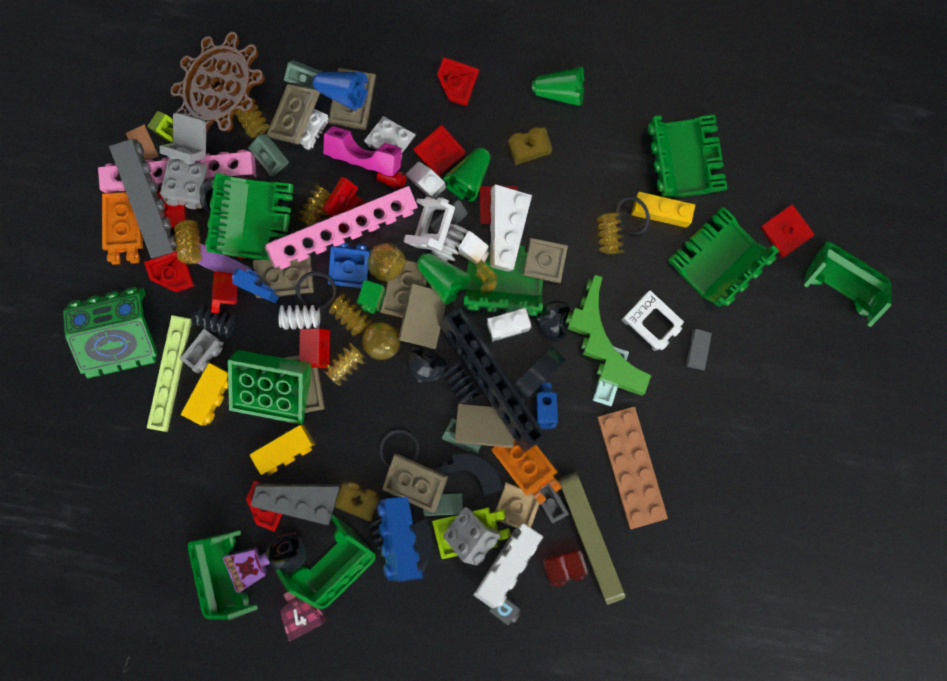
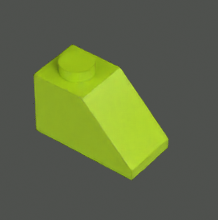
M157 111L147 127L170 143H173V119Z

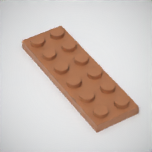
M635 407L597 417L629 528L634 529L668 519Z

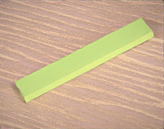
M171 315L147 428L168 432L183 363L180 358L185 353L191 327V319Z

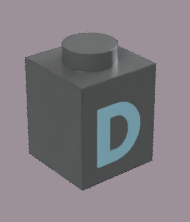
M509 597L506 598L501 607L491 608L489 606V611L507 625L511 621L514 623L520 615L519 605Z

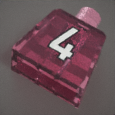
M289 592L284 594L288 605L284 606L280 613L289 642L324 624L326 619L319 609Z

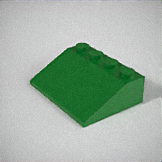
M237 350L228 359L229 411L303 424L311 381V363Z

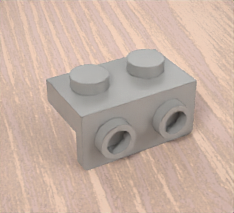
M203 329L180 359L190 366L195 373L204 372L213 356L216 357L222 351L221 346L224 343L208 330Z

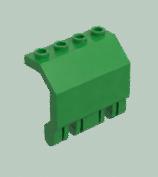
M715 115L700 116L692 120L671 123L660 122L661 116H654L648 124L649 135H652L653 138L651 150L656 156L654 169L659 175L657 188L658 191H661L662 197L681 198L727 190V183L724 180L726 179L725 174L711 175L710 170L724 167L723 162H720L723 159L719 137L705 138L704 133H713L718 130Z
M215 173V178L212 181L213 197L210 200L211 214L208 219L209 231L205 241L206 252L271 261L264 246L274 242V238L281 239L288 236L287 234L275 233V231L288 232L290 215L277 212H291V208L279 207L278 200L289 201L292 200V196L279 194V192L293 194L294 185L245 180Z
M721 207L716 212V215L711 217L712 221L721 229L719 232L708 223H705L689 238V241L687 240L684 243L686 248L694 255L691 259L680 249L668 259L669 263L703 298L718 307L731 304L735 300L734 295L738 291L740 293L749 286L747 282L751 278L756 279L763 272L761 268L765 264L769 266L777 258L775 254L779 251L774 245L766 248L756 243L738 225L735 217L726 208Z

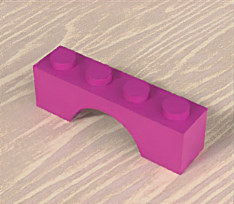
M332 126L324 133L323 154L365 167L368 170L380 172L386 176H393L400 169L401 147L384 143L376 151H368L356 144L351 132Z

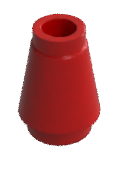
M378 172L377 180L394 190L404 188L406 175H403L402 172H396L393 176H386Z

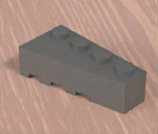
M257 484L251 506L329 525L339 485Z

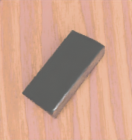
M459 200L452 204L455 209L450 224H458L467 215V211ZM445 212L430 224L431 230L435 234L439 233Z
M699 329L692 330L685 367L705 371L712 333Z
M549 483L539 490L546 499L541 505L552 524L569 515L559 494L553 490Z

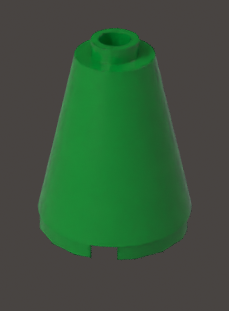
M583 67L537 76L536 80H533L532 91L536 92V96L581 106L584 94Z
M475 148L445 175L443 181L447 182L446 188L462 200L466 197L470 198L469 202L475 201L491 160L489 152L484 148Z
M430 253L427 255L423 254L417 261V268L446 305L458 297L456 294L460 290L463 291L471 279V276L464 270Z

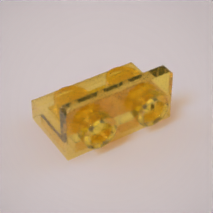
M481 259L476 264V276L483 283L486 281L481 286V293L488 292L489 294L497 287L498 276Z

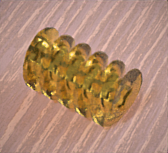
M255 104V108L251 112L238 110L235 113L238 116V120L242 123V127L246 129L247 135L252 138L263 134L270 127L269 124H263L266 121L265 117L259 118L262 112L256 111L259 108L257 104Z
M314 185L317 191L312 190L310 192L314 198L307 197L309 204H303V208L306 211H299L302 218L296 217V219L308 226L317 224L316 220L322 221L323 219L319 216L320 214H327L322 208L331 194L318 185Z
M608 213L597 218V222L601 223L597 228L602 230L598 233V236L603 238L599 240V244L604 245L600 248V252L605 254L624 252V250L618 249L619 246L624 245L623 242H618V239L623 237V235L617 234L618 231L622 230V227L616 226V224L621 223V220L616 219L617 216L621 215L620 213Z
M193 220L181 221L174 227L177 258L185 264H196L203 258L200 248L199 225Z
M343 293L331 305L329 313L331 315L336 313L335 319H341V325L347 324L346 330L353 329L351 334L355 336L361 333L370 324L371 320L365 322L367 316L360 317L361 310L355 312L356 305L349 306L351 300L347 299L344 301L345 294Z
M349 343L351 350L344 348L345 356L338 354L340 360L332 359L334 366L327 364L328 372L324 371L339 386L342 385L340 378L347 380L346 373L353 374L351 368L356 370L359 368L357 362L364 364L363 354L352 343Z

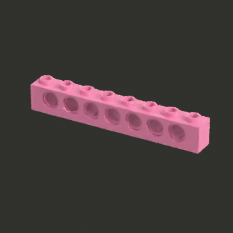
M238 150L237 153L231 154L229 152H219L218 155L212 156L211 154H206V158L195 161V163L206 165L205 181L215 177V173L245 180L257 179L255 156L248 150ZM162 158V161L145 160L151 167L150 175L152 180H155L158 189L162 188L167 163L170 158ZM238 162V166L235 169H231V164ZM105 164V167H98L101 191L106 194L126 192L122 180H118L120 174L116 164ZM219 164V168L216 171H212L213 165ZM162 169V174L156 177L157 171Z
M408 186L266 244L264 247L273 267L279 266L281 270L290 266V261L297 259L300 262L309 258V253L315 251L317 255L326 251V246L333 244L336 247L345 243V238L351 237V239L362 236L361 232L368 229L369 232L379 229V224L383 222L388 225L397 221L396 217L400 215L403 218L414 214L413 210L418 208ZM392 202L398 204V212L392 210ZM375 209L381 211V219H377L374 216ZM358 216L364 219V226L357 224L356 218ZM339 224L347 226V233L339 231ZM321 231L329 233V241H324L321 238ZM303 239H310L312 247L305 248L302 244ZM285 246L293 247V256L285 254Z

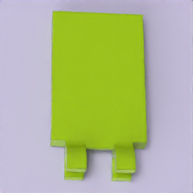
M489 507L472 511L485 527L497 530L501 535L498 540L508 539L511 536L509 528L498 531L496 520L506 517L505 509L491 513ZM459 514L432 521L442 559L458 556L444 539V533ZM498 540L496 541V544H495L492 548L498 547V545H499V544H498Z

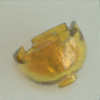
M384 242L372 247L367 259V267L371 275L380 281L386 282L398 278L397 276L400 272H403L406 263L405 255L398 247Z
M378 322L366 329L363 334L362 344L370 357L376 360H386L398 352L401 341L398 340L399 333L394 326L385 322Z

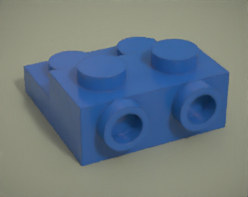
M348 242L336 247L334 245L331 246L329 276L333 279L335 285L362 288L364 280L368 281L371 248H367L366 244L360 243L356 244V247L348 246Z
M247 268L245 271L241 269L234 271L232 275L233 284L276 304L279 297L274 294L275 290L264 285L265 282L260 279L261 275Z

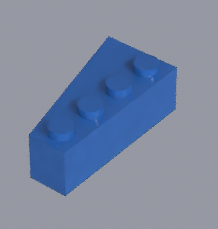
M408 497L379 500L378 514L381 516L382 524H380V534L383 536L384 541L382 554L386 561L384 575L387 577V581L423 578L422 571H417L416 563L420 560L418 552H415L413 549L416 538L415 533L409 527L412 524Z

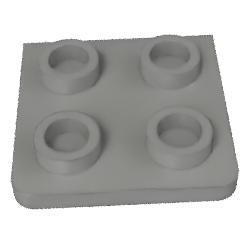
M174 113L173 143L161 145L160 154L167 155L170 159L183 160V163L193 164L197 160L206 158L205 120L182 113Z
M169 159L160 193L164 202L171 206L179 204L189 209H203L199 191L205 182L206 165L199 163L187 164L183 163V160Z
M466 507L463 508L444 533V539L463 562L476 566L483 561L484 556L501 536L497 530L485 527L475 514Z

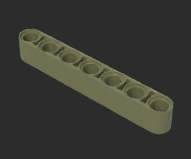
M576 471L558 478L606 604L609 605L626 598Z

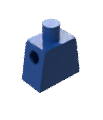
M543 383L540 386V392L535 397V420L541 429H555L558 423L557 393L551 392V383ZM546 401L549 405H544L543 402Z

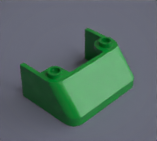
M827 241L822 246L806 272L804 286L808 287L810 284L821 285L825 282L855 301L856 311L863 316H868L867 325L869 327L891 306V281L879 271L832 242Z
M334 515L331 519L338 527L334 533V539L338 543L311 569L305 566L299 567L291 575L280 569L276 570L290 594L317 609L328 607L376 558L375 553L349 525Z
M240 531L214 535L191 541L188 544L200 607L206 619H231L257 609V605H248L249 600L246 593L243 591L237 593L223 559L226 554L233 551L236 545L234 536L241 535Z

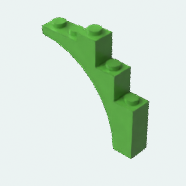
M595 275L593 280L589 279L585 289L588 291L587 297L582 298L579 306L582 310L575 308L573 313L569 312L566 323L569 324L567 329L588 336V338H584L581 348L584 349L583 355L604 362V364L600 363L597 374L600 375L599 381L642 396L646 392L651 375L627 362L614 349L607 338L601 323L598 307L602 277Z

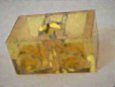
M535 127L526 134L516 133L511 136L508 142L515 165L551 154L552 151L545 127L541 129L540 127ZM529 142L530 144H533V146L530 147L529 145H526V143Z
M353 482L343 484L334 507L371 521L380 497L377 496L378 493L369 489L363 491L359 489L360 486ZM361 496L360 500L363 501V503H359L357 505L356 500H354L353 498Z

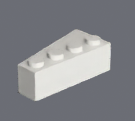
M494 185L491 188L490 267L506 272L514 269L532 195L499 185Z
M525 524L515 528L473 595L491 608L501 607L507 598L505 596L506 592L514 587L517 582L516 577L525 569L528 559L534 554L537 545L543 537Z

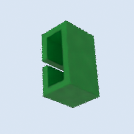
M364 280L357 303L365 312L372 314L375 311L380 312L386 289L383 285Z

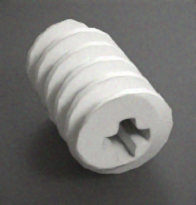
M450 224V231L447 232V238L445 239L442 251L432 250L434 256L446 262L448 260L455 261L452 253L459 254L456 247H459L460 241H463L465 238L463 235L468 233L466 229L457 224Z
M281 305L279 309L280 328L283 326L284 329H288L289 326L292 329H296L298 325L299 329H303L306 325L307 329H311L313 325L315 329H319L320 309L315 310L314 305H311L308 311L306 305H304L302 311H300L299 306L296 305L295 310L292 311L291 305H288L287 311H285L283 305Z

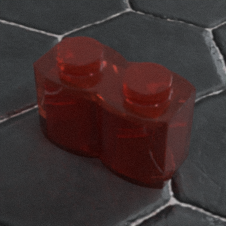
M580 549L543 560L550 584L555 585V587L567 584L566 581L574 579V581L582 580L588 574Z

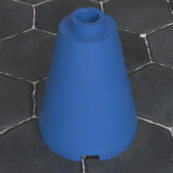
M319 72L314 76L313 86L321 94L354 111H357L356 108L360 109L363 106L367 96V90L364 87L365 83L368 84L365 73Z

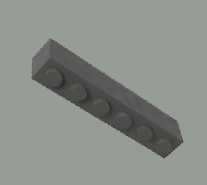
M131 139L109 146L151 259L177 251L178 241L175 235H172L170 229L172 225L170 219L165 216V205L162 199L158 197V186L155 180L151 178V167L144 159L142 144L137 139Z

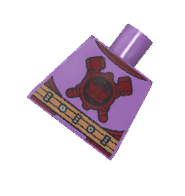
M257 547L228 553L223 557L237 593L264 577L267 573L265 565L270 564L266 558V553L260 555Z

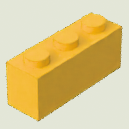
M642 192L636 195L647 206L651 220L681 227H688L691 224L695 209L694 204ZM634 201L631 215L646 218L643 207Z
M208 363L181 415L199 425L210 424L215 416L213 412L216 406H220L224 399L223 393L226 389H229L228 371L215 364Z
M299 425L250 454V457L260 474L267 473L269 476L278 471L277 467L284 463L286 466L295 461L294 457L301 454L303 456L312 451L311 447L315 443L305 426Z

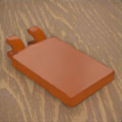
M127 193L102 194V249L108 251L107 261L113 265L120 264L119 253L127 252V261L139 263L137 249L143 248V236Z
M514 439L513 448L495 446L491 449L524 494L528 496L532 493L539 504L546 500L539 491L549 483L555 492L562 488L553 476L557 473L556 469L537 445L523 453Z

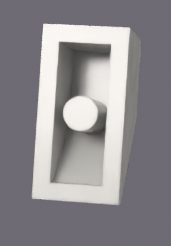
M419 161L405 174L430 198L435 199L446 188L445 182Z
M468 231L459 246V254L479 266L480 262L484 263L490 254L487 252L489 246L472 232Z

